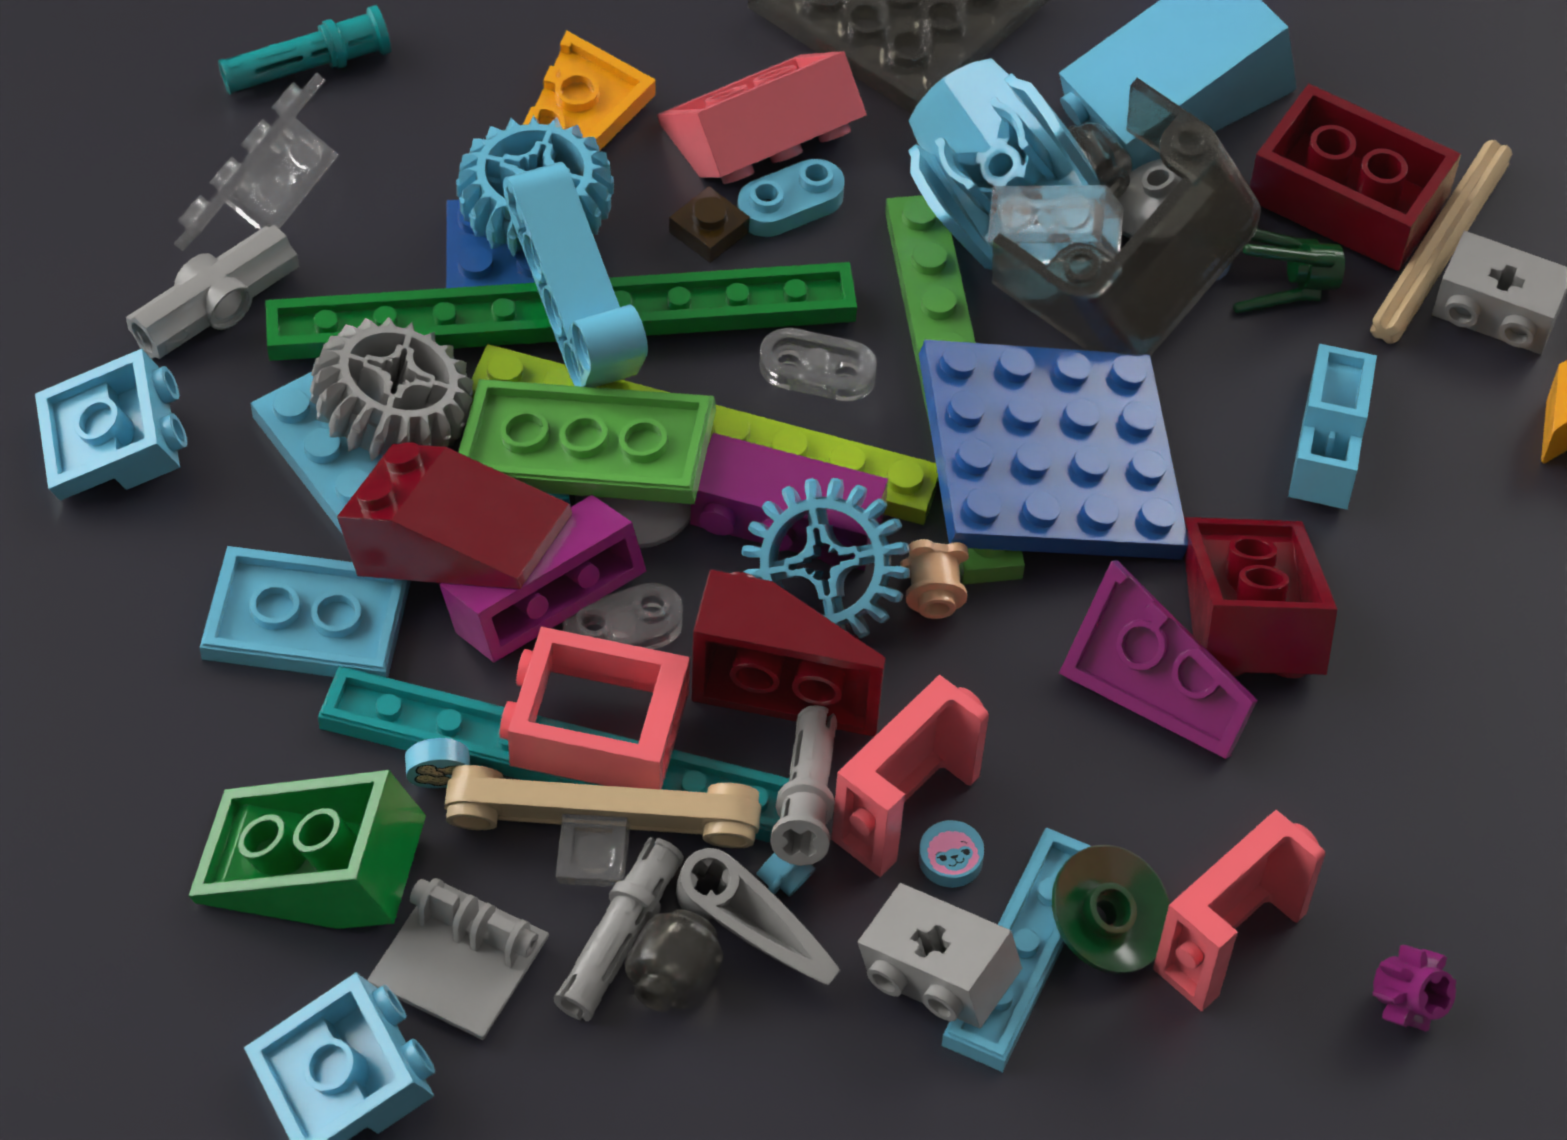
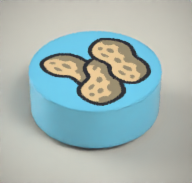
M432 738L420 741L411 746L405 753L406 778L410 783L419 787L445 788L447 787L448 780L452 778L453 768L470 765L469 749L460 741L449 738Z

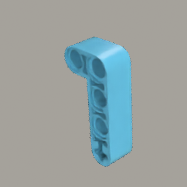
M558 162L505 177L503 179V189L506 204L574 386L599 387L637 375L648 353L647 339L638 312L631 304L623 307L619 306L567 167L564 163Z

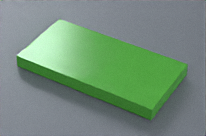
M479 379L458 453L545 493L579 496L594 495L595 497L695 504L716 413L714 396Z

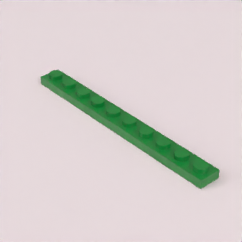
M850 262L609 278L619 306L623 307L630 304L634 306L642 321L646 336L856 322L857 302ZM535 282L265 300L269 361L320 358L322 348L328 342L330 336H337L345 324L357 328L365 318L380 326L389 317L395 326L400 328H406L413 322L415 332L422 335L435 332L436 344L439 346L453 345V349L485 347L487 344L500 346L557 342Z

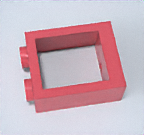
M541 627L534 650L524 649L519 661L516 685L522 688L517 702L507 701L502 714L500 739L508 740L510 766L604 786L662 790L689 695L690 657ZM554 672L653 693L639 743L635 744L535 723L550 673Z

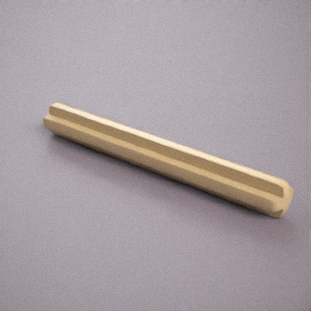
M1496 140L1484 143L1373 317L1370 331L1375 338H1382L1387 344L1399 341L1455 252L1464 230L1468 231L1509 166L1512 151L1508 145H1500Z

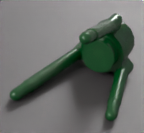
M1206 218L1202 222L1203 227L1207 230L1272 245L1246 244L1243 247V252L1247 256L1287 261L1288 279L1291 283H1298L1299 285L1296 289L1237 302L1233 305L1235 313L1261 310L1297 301L1319 302L1322 290H1337L1342 284L1345 271V257L1342 247L1338 244L1319 243L1318 239L1295 238L1211 218Z

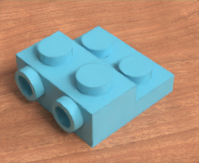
M139 349L35 393L48 489L60 501L114 478L128 490L180 468L178 450L187 447L188 442L182 423L175 414L171 413L170 403L178 400L180 397L178 385L171 371L166 366L159 368L143 349Z
M354 973L244 1047L290 1140H348L366 1127L379 1134L434 1097L426 1081V1078L435 1073L433 1063L423 1047L415 1039L412 1038L408 1042L405 1041L397 1024L406 1019V1013L395 994L385 984L377 988L358 973Z

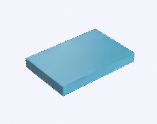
M227 546L200 644L201 658L208 661L334 677L338 666L388 678L411 580L360 577L356 574L353 562Z

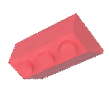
M845 51L798 55L659 113L657 117L661 127L699 177L721 178L722 183L727 184L752 175L754 173L752 164L769 157L771 163H777L801 154L803 152L801 143L818 136L819 142H827L851 132L850 122L867 114Z

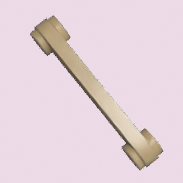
M462 765L453 768L452 778L448 780L444 806L447 810L446 821L449 824L470 830L494 829L497 826V820L673 832L701 834L705 842L725 848H746L752 846L755 834L759 831L761 814L759 791L743 784L716 783L710 785L708 792L704 793L503 779L501 772L476 765Z

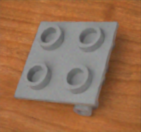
M421 878L415 884L410 895V902L417 906L367 981L377 988L385 984L391 989L397 999L484 1040L548 939L549 933L531 925L530 922L524 919H519L496 908L490 903H485L471 894L468 895L447 885L438 878H434L431 882Z

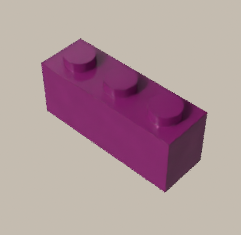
M713 433L708 444L695 504H691L690 524L702 527L716 535H732L763 543L764 538L751 533L748 527L752 521L763 523L768 527L772 525L774 521L762 509L766 501H772L783 511L788 508L782 496L783 488L787 486L793 487L803 501L806 500L805 481L807 479L814 478L818 480L821 486L822 497H827L828 485L832 478L842 479L844 484V500L848 499L851 490L856 485H862L867 488L866 498L861 506L866 510L877 499H883L886 502L888 479ZM826 510L829 525H833L836 539L842 545L853 547L872 544L866 531L852 517L837 510ZM885 511L876 519L880 525L882 524ZM808 515L798 520L788 530L782 540L779 551L788 550L800 553L804 550L807 543L806 527L809 526ZM823 543V546H821V556L818 557L823 562L836 566L840 565V561L854 559L855 555L840 556L838 552L828 553L830 545ZM867 564L864 566H859L855 569L865 571Z
M591 495L571 507V517L521 589L440 583L439 585L455 632L495 663L538 637L541 627L550 629L645 573L646 567L633 523L594 495Z

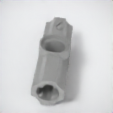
M273 225L271 227H263L217 258L209 253L199 254L190 259L180 269L173 287L126 317L128 330L134 336L139 348L143 349L151 359L155 357L160 359L209 326L217 330L228 329L245 316L254 296L299 267L297 253L290 245L287 236L278 227Z

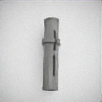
M653 837L648 838L637 857V861L624 881H618L609 893L611 903L599 925L596 926L567 979L564 980L559 991L553 997L556 1006L567 1015L578 1020L583 1018L585 1021H589L593 1017L596 1008L602 1000V996L622 966L640 931L643 930L646 923H652L661 910L659 901L663 892L684 861L683 854L676 846L661 838H657L656 841Z

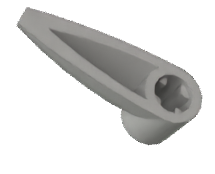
M705 848L695 851L686 859L676 884V897L680 907L686 914L696 919H714L733 934L775 960L826 985L832 982L840 971L832 958L793 913L734 858L719 849ZM699 873L703 878H705L707 873L717 876L720 880L717 887L720 894L715 895L710 890L708 895L704 896L697 892L695 886L698 879L695 874Z

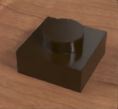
M707 187L669 217V232L711 263L749 233L750 216L711 187Z

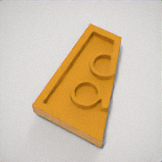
M566 30L560 43V53L554 66L550 65L543 80V90L536 105L530 108L523 125L529 124L533 115L539 124L549 125L555 118H558L564 130L579 125L583 138L595 137L600 151L656 95V80Z

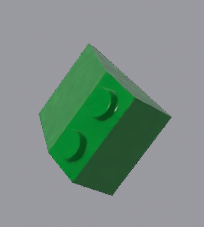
M390 770L225 789L189 897L196 904L335 929L394 924L426 815Z

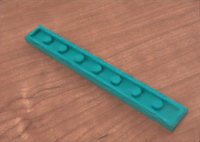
M338 666L318 715L319 729L406 751L414 744L432 738L454 739L468 747L470 765L492 768L505 776L521 780L599 785L510 766L508 740L500 739V724L505 707ZM538 715L535 723L635 744L639 743L638 740ZM673 749L662 790L707 793L708 787L716 783H737L753 787L759 791V803L761 804L759 831L755 834V839L770 842L773 826L780 819L776 809L778 792L784 784L789 782L790 778Z

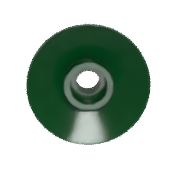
M1094 845L1071 856L1060 868L1052 889L1054 920L1062 939L1069 949L1089 966L1113 974L1137 971L1156 959L1170 902L1162 881L1152 867L1135 853L1114 845ZM1097 907L1104 911L1107 918L1106 923L1100 918Z

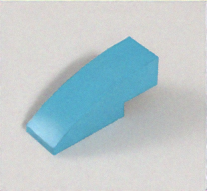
M1319 343L1288 497L1348 509L1358 470L1362 437L1368 417L1377 355Z

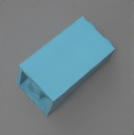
M1159 0L1059 72L1064 92L1060 102L1066 114L1078 126L1085 122L1094 132V140L1102 153L1110 161H1115L1119 158L1130 171L1148 162L1165 158L1288 95L1297 88L1288 26L1262 0Z

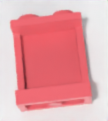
M940 674L837 772L831 840L879 877L897 862L904 802L940 768L947 769L969 786L980 777L989 713L979 698L966 688H957Z
M1278 810L1271 813L1169 904L1153 970L1201 1012L1220 995L1238 933L1235 929L1265 902L1275 905L1294 922H1298L1307 914L1325 857V851L1319 846L1315 836L1306 827L1292 823Z

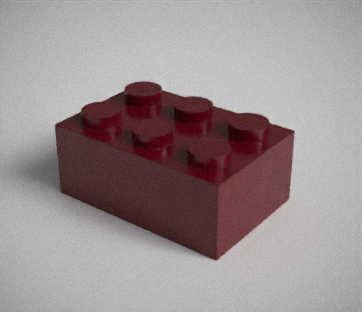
M1308 83L1256 154L1247 200L1399 272L1449 199L1461 153Z

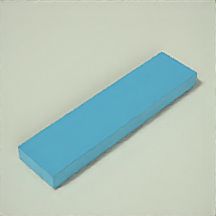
M1047 827L1045 828L998 925L1012 931L1022 969L980 1029L959 1019L950 1021L943 1034L941 1046L1001 1072L1004 1071L1065 944L1057 929L1052 911L1054 881L1063 864L1077 852L1091 847L1090 845Z

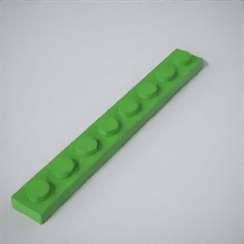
M923 195L886 198L885 215L928 417L919 360V352L924 340L976 342L951 232L937 218ZM968 548V560L961 562L959 565L963 585L1022 579L1025 566L1022 551Z

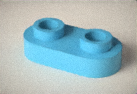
M808 159L749 182L741 189L738 195V208L750 216L749 233L761 237L777 236L835 212L843 202L844 175L835 164L829 161Z

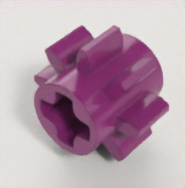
M1403 944L1399 948V957L1392 956L1381 961L1374 976L1373 996L1377 997L1381 1003L1387 1005L1383 1011L1382 1018L1404 1027L1411 1026L1428 1031L1431 1020L1440 1019L1448 1014L1456 997V979H1453L1448 972L1443 971L1447 957L1426 949L1420 950Z

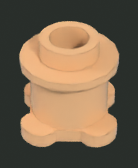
M919 539L909 544V557L900 562V566L910 570L908 578H911V586L906 590V603L911 609L919 612L926 618L940 619L952 615L956 609L962 607L967 601V589L960 583L959 565L961 562L968 560V547L960 542L941 544L933 543L928 539Z

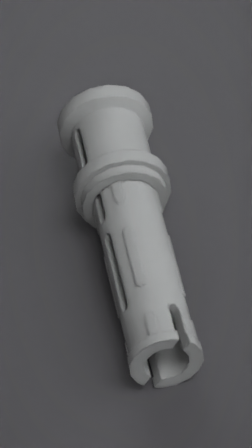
M818 705L808 706L798 714L795 745L793 746L789 773L790 779L778 792L776 809L780 819L773 826L770 839L772 850L780 859L789 864L799 866L812 865L822 860L827 854L830 835L825 825L832 818L835 806L833 794L827 785L832 762L833 741L838 722L835 714L832 713L827 719L826 726L829 709Z

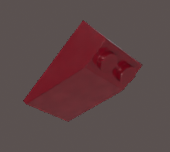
M406 442L390 446L338 514L337 519L357 576L521 589L571 517L572 510L569 503L450 448Z
M1184 517L1188 538L1185 563L1193 636L1233 676H1239L1245 672L1275 673L1285 678H1300L1306 674L1327 675L1338 609L1303 522Z
M710 569L693 630L691 701L791 721H797L798 714L802 709L818 705L829 709L826 726L828 717L834 713L838 722L837 730L875 737L879 725L886 658L773 581L758 579L744 572L727 573Z

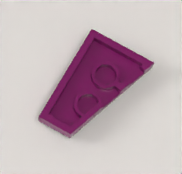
M1118 560L1111 561L1059 674L1225 759L1230 757L1258 700Z

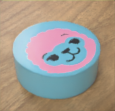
M946 820L938 822L926 830L920 841L919 865L929 880L944 887H961L972 882L979 875L983 865L984 844L981 836L973 827L964 822Z

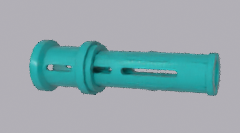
M377 5L367 7V12L364 15L337 23L332 19L324 20L321 25H318L317 32L272 44L228 59L223 58L218 60V64L227 92L233 94L238 90L283 78L329 63L331 68L336 67L339 69L347 66V60L379 51L381 55L391 53V42L383 16Z

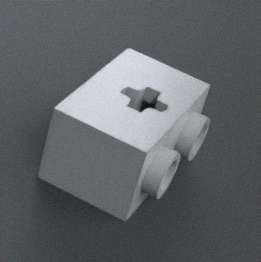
M1464 230L1442 278L1432 316L1449 321L1456 326L1466 327L1499 339L1514 347H1521L1542 355L1567 293V267Z
M902 883L898 885L857 942L867 969V976L878 989L891 996L904 994L924 1003L932 1013L944 1020L955 1021L959 1019L979 1029L983 1026L1022 969L1011 930Z

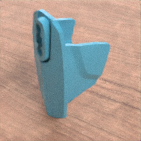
M991 58L972 62L954 70L927 92L917 104L908 120L919 146L916 144L908 151L911 156L910 174L937 218L984 268L999 271L1013 286L1029 298H1058L1057 296L1068 288L1079 287L1085 284L1092 277L1098 266L1105 261L1108 262L1116 233L1110 213L1100 192V182L1090 162L1069 130L1031 82L1017 79L1012 73L1009 75ZM1048 215L1047 220L1043 224L1035 226L1036 221L1041 216ZM1065 249L1072 256H1077L1075 262L1067 268H1063L1065 260L1060 255V252Z

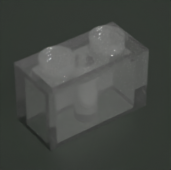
M1106 185L993 186L987 242L1007 263H1119L1124 207Z

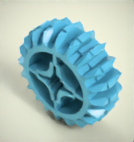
M534 115L529 124L519 125L510 118L508 126L504 131L490 126L486 139H473L470 153L462 155V161L459 165L460 172L459 178L456 180L457 196L460 197V211L464 221L470 222V227L473 229L475 237L487 236L491 249L508 244V249L514 257L523 248L506 204L503 179L562 162L571 175L592 234L598 235L601 220L608 219V212L611 209V195L614 194V178L611 176L607 153L599 151L595 137L583 138L579 125L572 126L566 130L562 129L558 118H555L549 125L539 124Z
M807 479L805 481L806 500L803 501L793 487L787 486L783 488L782 496L788 508L783 511L772 501H766L762 509L774 521L772 525L768 527L763 523L752 521L748 527L751 533L763 537L764 540L762 547L754 545H744L742 547L743 556L760 558V569H747L743 572L751 574L758 579L773 581L783 589L785 588L782 585L781 579L792 577H805L809 579L816 587L818 598L823 600L825 615H822L845 631V624L849 623L853 632L859 638L866 637L870 633L869 627L863 618L866 613L879 623H885L889 619L887 611L877 603L880 598L884 597L895 603L901 602L903 594L899 590L887 586L889 578L906 579L910 575L909 568L891 566V555H904L910 551L908 543L897 542L889 545L886 537L896 533L902 527L900 520L894 518L880 525L876 519L884 513L887 503L883 499H877L866 510L861 506L867 494V488L862 485H856L851 490L848 499L844 500V484L842 479H831L828 485L827 497H822L821 486L817 479ZM826 510H837L852 517L866 531L872 544L853 547L842 545L836 539L833 525H829ZM808 515L809 526L806 527L807 543L804 550L794 557L778 561V553L784 536L798 520ZM823 543L830 545L828 553L838 552L840 556L855 555L854 559L840 561V565L833 566L830 569L831 578L828 580L821 579L823 571H813V568L797 569V565L811 563L812 559L820 557ZM875 563L873 577L866 592L855 604L844 610L842 597L845 596L844 580L847 574L859 566Z

